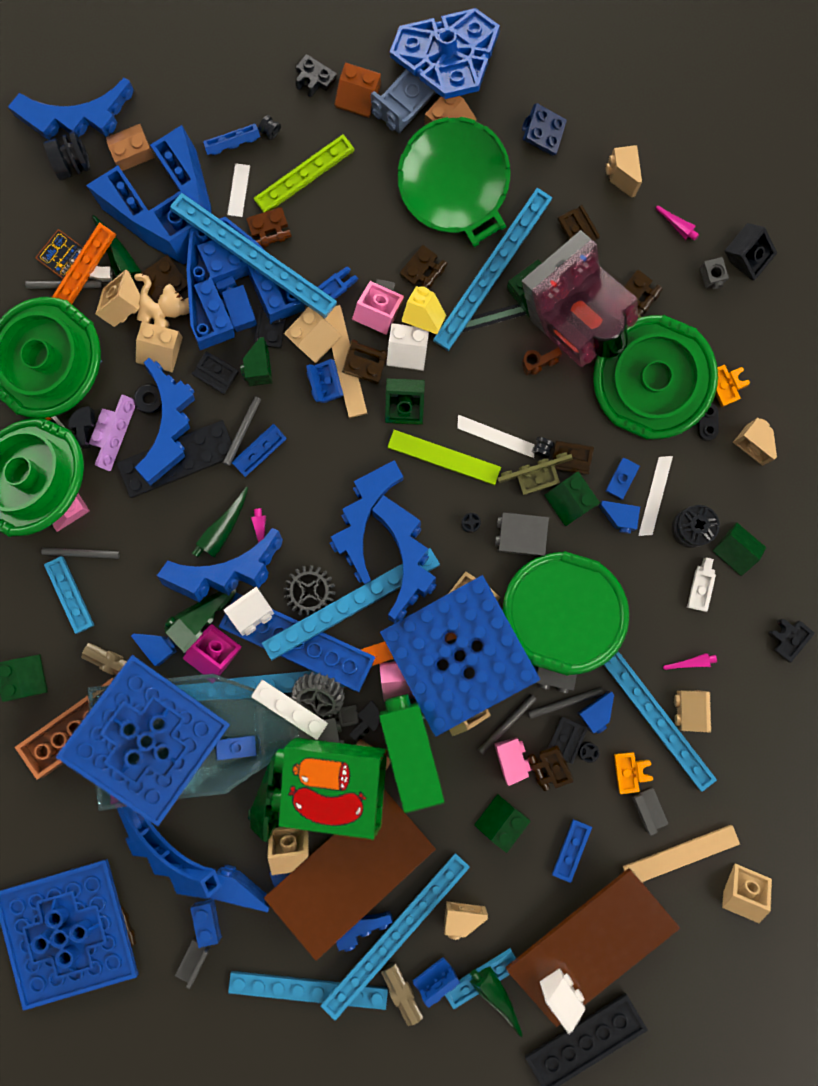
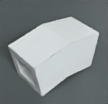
M96 266L89 278L101 280L102 282H111L113 280V270L111 267Z

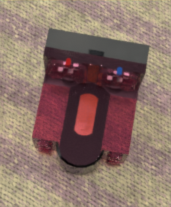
M580 230L522 280L531 322L580 367H583L585 364H589L595 355L602 358H611L622 353L628 343L627 328L633 326L638 320L637 298L599 266L597 244Z

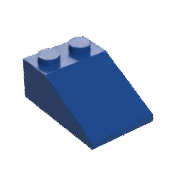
M231 865L220 867L216 874L222 887L210 896V899L264 912L269 911L270 905L264 899L267 894L241 871L236 870V867Z

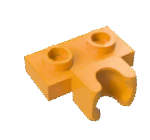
M725 364L717 367L718 384L716 397L721 407L741 399L738 390L750 384L749 380L740 381L738 379V375L744 371L742 367L730 373Z
M634 752L614 754L619 794L640 792L638 782L653 780L652 776L643 774V769L651 766L650 760L635 761Z

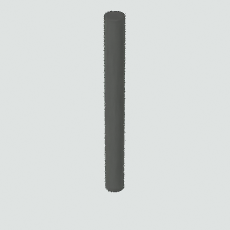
M26 281L25 287L26 289H57L61 281ZM87 281L83 288H102V281Z
M254 397L223 464L231 465L261 402L259 397Z
M42 547L41 550L42 555L112 559H119L120 557L119 551Z
M599 687L528 711L531 719L603 695L604 693L602 688Z
M531 694L478 748V751L483 755L537 699Z

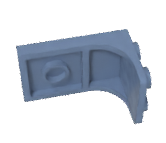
M406 69L384 94L380 96L375 91L371 93L372 113L376 118L383 119L389 129L395 130L400 134L433 98L436 92L430 86L423 83L419 76H414Z

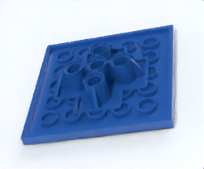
M483 575L380 632L417 703H419L420 709L435 737L541 680ZM450 633L456 635V641L453 644L447 642V636ZM476 641H481L483 644V648L479 652L473 649V644ZM460 650H463L466 655L463 661L456 659V653ZM445 659L448 662V668L442 671L439 668V663ZM470 667L475 671V676L471 679L465 675L466 669Z
M131 655L56 755V758L156 826H159L230 724ZM157 718L163 720V726L160 729L153 728V721ZM126 724L134 725V731L130 735H126L123 732ZM145 735L150 736V744L148 746H141V738ZM166 747L167 755L159 758L157 756L158 749ZM137 753L139 756L138 761L133 764L128 763L127 758L129 754Z
M108 859L0 890V924L23 1011L133 979L139 975ZM54 913L60 916V920L55 918ZM78 927L84 930V934L79 932ZM59 933L64 934L65 939H62ZM41 939L45 940L46 945L42 944ZM65 953L70 955V959L65 957Z

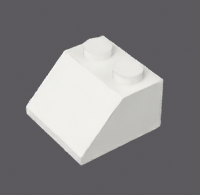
M391 323L386 366L424 371L429 331L415 326Z
M257 587L224 609L242 636L253 633L257 625L260 623L265 624L271 620V615L274 614Z
M559 968L541 980L540 984L546 1003L569 1034L573 1031L585 1011L582 1002L585 999L579 989L575 990L572 985L574 983L567 973L564 975Z

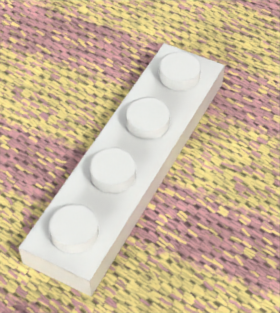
M263 679L251 695L252 698L316 740L328 724L325 720Z

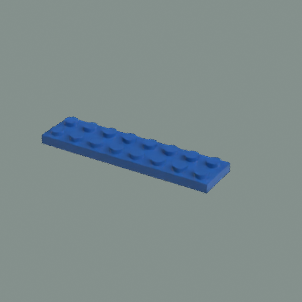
M236 593L231 604L243 597V595ZM273 610L274 614L271 615V620L265 624L260 623L256 626V630L253 633L242 636L225 613L219 628L265 649L262 642L299 621ZM323 632L280 656L317 674L319 672L323 676L328 674L329 678H335V682H340V685L358 693L376 659L375 656Z

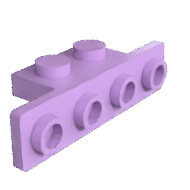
M121 395L115 412L106 409L101 410L89 444L101 448L95 466L107 471L112 469L136 406L134 400L126 395Z

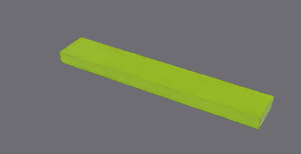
M342 134L254 197V201L263 213L273 210L354 152V147L345 135Z
M393 430L387 447L388 449L494 486L501 469L500 466L397 430Z

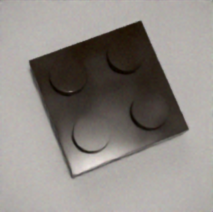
M168 255L142 272V274L149 276L152 285L148 292L156 303H158L160 295L163 294V289L168 284H171L179 294L188 288L187 281Z

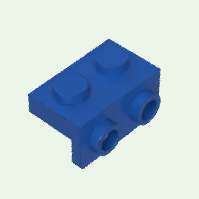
M333 359L317 365L309 364L306 366L307 378L312 387L311 393L316 402L326 403L344 396Z
M442 957L415 978L413 984L420 991L423 1002L429 1008L449 991L454 990L460 984L455 970Z

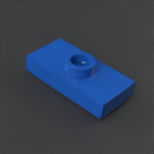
M623 457L605 492L623 500L640 466Z
M255 736L220 739L215 745L216 760L256 756Z

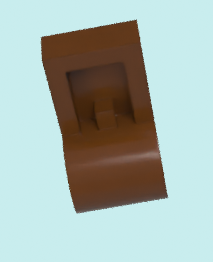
M559 347L542 356L535 350L526 352L522 360L525 374L532 373V375H535L543 370L542 367L546 365L551 367L559 362L558 359L562 355ZM533 357L536 360V364H529L527 358Z

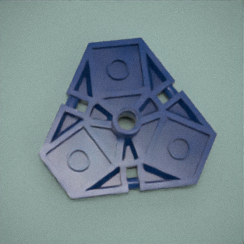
M476 8L441 16V21L435 22V19L432 18L399 26L390 49V57L414 76H419L423 83L430 86L431 89L444 99L477 92L482 84L488 66V59L491 58L497 41L500 25Z

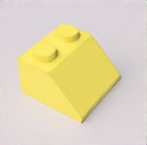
M416 286L407 301L402 322L438 334L446 318V313L434 292L429 291L426 287Z

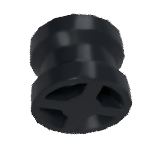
M269 115L265 116L258 126V131L265 133L270 140H273L281 129V124L274 122Z
M537 437V444L533 447L532 452L538 456L549 458L550 449L554 447L555 443L549 439Z
M467 513L461 521L463 530L468 533L476 532L481 525V519L475 513Z
M590 742L582 743L578 751L579 757L588 763L595 762L600 755L598 747Z

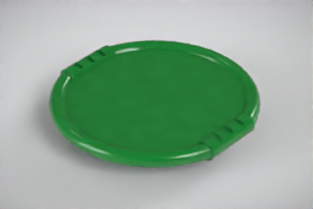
M37 297L17 304L0 318V400L17 415L30 418L53 417L76 406L90 391L100 367L101 348L94 323L68 300L55 297Z
M664 314L644 316L625 323L605 341L598 353L594 366V390L601 409L614 426L647 440L669 438L693 427L710 408L718 384L717 362L711 346L696 328Z
M30 418L15 422L0 431L1 533L12 537L39 532L56 522L72 505L82 483L84 460L81 447L71 430L45 418Z
M566 551L545 554V556H539L525 564L511 579L503 600V612L532 665L566 676L590 672L604 665L618 652L628 631V601L617 578L599 561Z

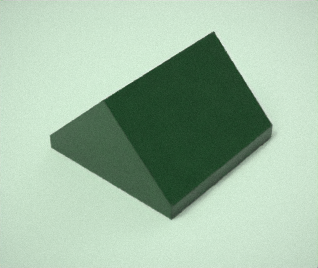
M735 523L712 552L742 576L760 561L766 547L739 523Z

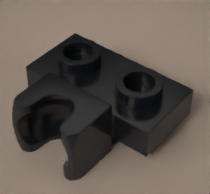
M307 54L296 66V72L300 74L296 79V88L300 90L303 86H308L309 97L314 95L318 90V86L327 91L337 78V73Z
M779 619L777 624L781 627V632L769 631L768 634L774 640L780 642L774 651L791 663L815 632L801 621H797L792 626L785 619Z

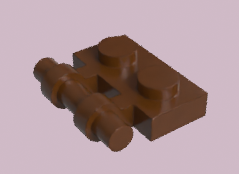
M282 207L246 218L252 237L260 236L261 239L255 241L261 247H268L269 244L277 241L281 243L285 239L292 237L290 230L283 232L281 230L288 227ZM273 231L277 232V234L268 237L265 235Z

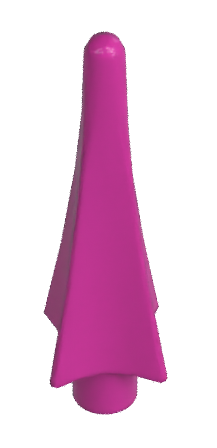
M656 206V210L675 227L685 240L688 237L696 240L699 236L694 231L696 225L671 214L660 206Z
M261 508L254 509L255 517H251L258 543L265 537L266 516H262Z
M705 653L685 661L664 665L663 669L711 667V663H717L716 655L709 656Z

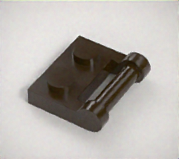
M352 339L342 372L378 384L388 351H379L357 343L358 341ZM356 350L379 358L378 363L354 355V351Z

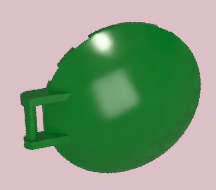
M465 117L441 118L430 122L418 130L408 141L403 154H401L398 166L400 194L411 214L424 225L438 231L449 233L465 231L474 247L478 246L480 241L496 231L506 228L498 209L504 202L509 189L510 163L506 149L497 135L487 126ZM494 217L495 224L474 236L472 230Z

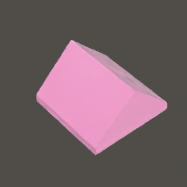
M396 661L380 663L384 702L386 699L408 694L409 699L415 698Z

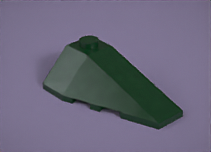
M236 589L230 595L218 591L178 613L175 617L171 616L164 624L165 633L185 653L202 635V627L211 624L214 620L215 611H220L237 592Z
M277 751L268 764L252 808L248 812L250 829L263 842H268L279 822V812L272 811V796L275 788L279 787V773H276L274 770Z

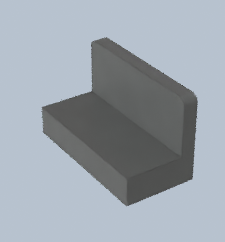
M653 788L631 796L644 828L650 836L658 833V828L668 825L666 816Z
M196 938L192 940L175 974V977L188 983L186 986L188 989L193 985L211 949V946L198 948Z

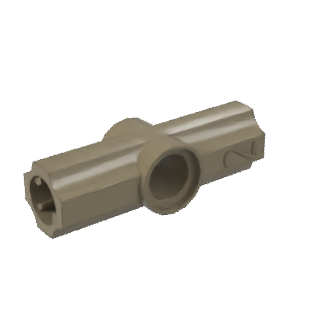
M92 643L87 644L81 656L82 659L99 666V669L111 675H117L127 662L121 655L109 650L106 651Z
M396 962L386 965L381 969V974L389 988L393 1003L396 1007H399L408 1026L419 1023L423 1019V1015L414 999L415 996L409 983L405 982Z

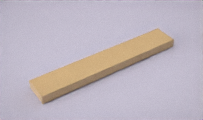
M338 305L324 319L341 335L339 340L332 346V351L348 416L353 418L367 414L359 378L342 372L350 342L341 306Z
M728 825L622 867L624 871L630 867L641 882L740 845L733 825Z

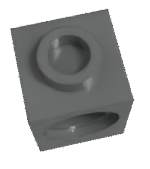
M723 257L704 261L700 266L705 288H721L729 279ZM711 272H716L718 278L713 277Z

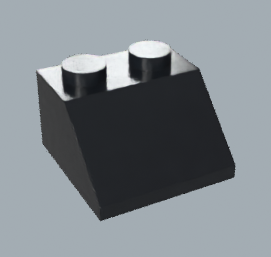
M750 223L744 226L725 249L730 263L754 281L777 254L766 228Z

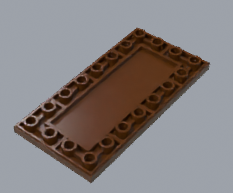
M384 789L382 826L374 840L333 834L271 890L264 899L317 961L434 852L436 848Z
M629 867L506 966V971L551 1022L558 1027L561 1022L545 1001L540 984L541 980L560 968L564 975L567 973L574 983L572 985L573 988L580 990L585 999L582 1001L585 1005L677 932L680 927Z

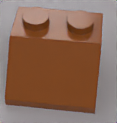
M345 62L339 79L335 107L370 118L372 113L371 93L373 91L377 94L379 93L381 74Z

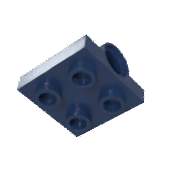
M536 103L532 107L531 114L522 125V130L525 132L523 140L554 156L557 154L567 120Z

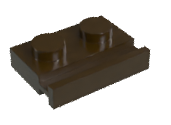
M583 205L558 217V222L569 240L580 230L591 238L592 242L600 238Z
M556 440L552 459H556V455L567 452V455L572 454L573 460L555 465V469L571 472L579 471V473L589 474L594 447Z

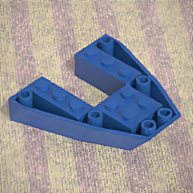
M181 125L150 145L154 154L178 188V193L148 211L119 166L114 167L86 186L105 212L145 243L184 265L187 263L190 229L195 227L172 212L170 206L181 193L210 213L211 204L197 151Z
M227 217L220 218L221 221H223L231 228L239 232L241 235L249 239L251 242L262 248L258 242H256L253 238H251L248 234H246L243 230H241L238 226L231 222ZM197 228L190 229L186 268L190 326L199 350L235 337L234 327L215 284L230 276H233L234 280L249 276L270 324L280 318L284 319L305 311V304Z

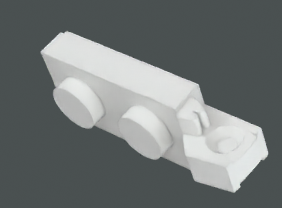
M703 558L702 565L697 566L687 608L703 612L708 611L716 577L715 570L712 569L714 559Z

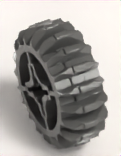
M310 565L309 571H307L306 566H302V573L299 569H295L297 576L295 577L293 574H290L289 576L293 579L292 582L289 580L285 581L286 584L290 585V588H284V591H289V594L284 595V598H291L287 605L294 604L293 612L299 608L298 615L300 616L306 611L305 615L308 617L310 616V611L314 614L317 612L316 610H321L323 606H328L327 601L334 602V599L329 596L336 594L335 591H330V588H334L335 584H328L333 578L330 576L325 579L328 572L324 571L320 574L321 567H318L316 572H314L313 565ZM309 575L318 577L310 584H306L301 580V578ZM322 581L325 585L324 598L319 596L317 592ZM296 584L302 589V594L298 601L294 594ZM302 585L309 588L313 586L315 590L312 591H315L314 594L317 598L310 594L306 596L305 588ZM310 598L315 599L319 603L313 607L302 606Z
M311 672L310 675L304 674L303 677H299L293 686L292 698L315 715L325 719L326 716L332 717L333 714H337L341 710L345 693L343 691L344 688L340 687V682H335V678H329L328 674L323 676L320 672L318 675Z

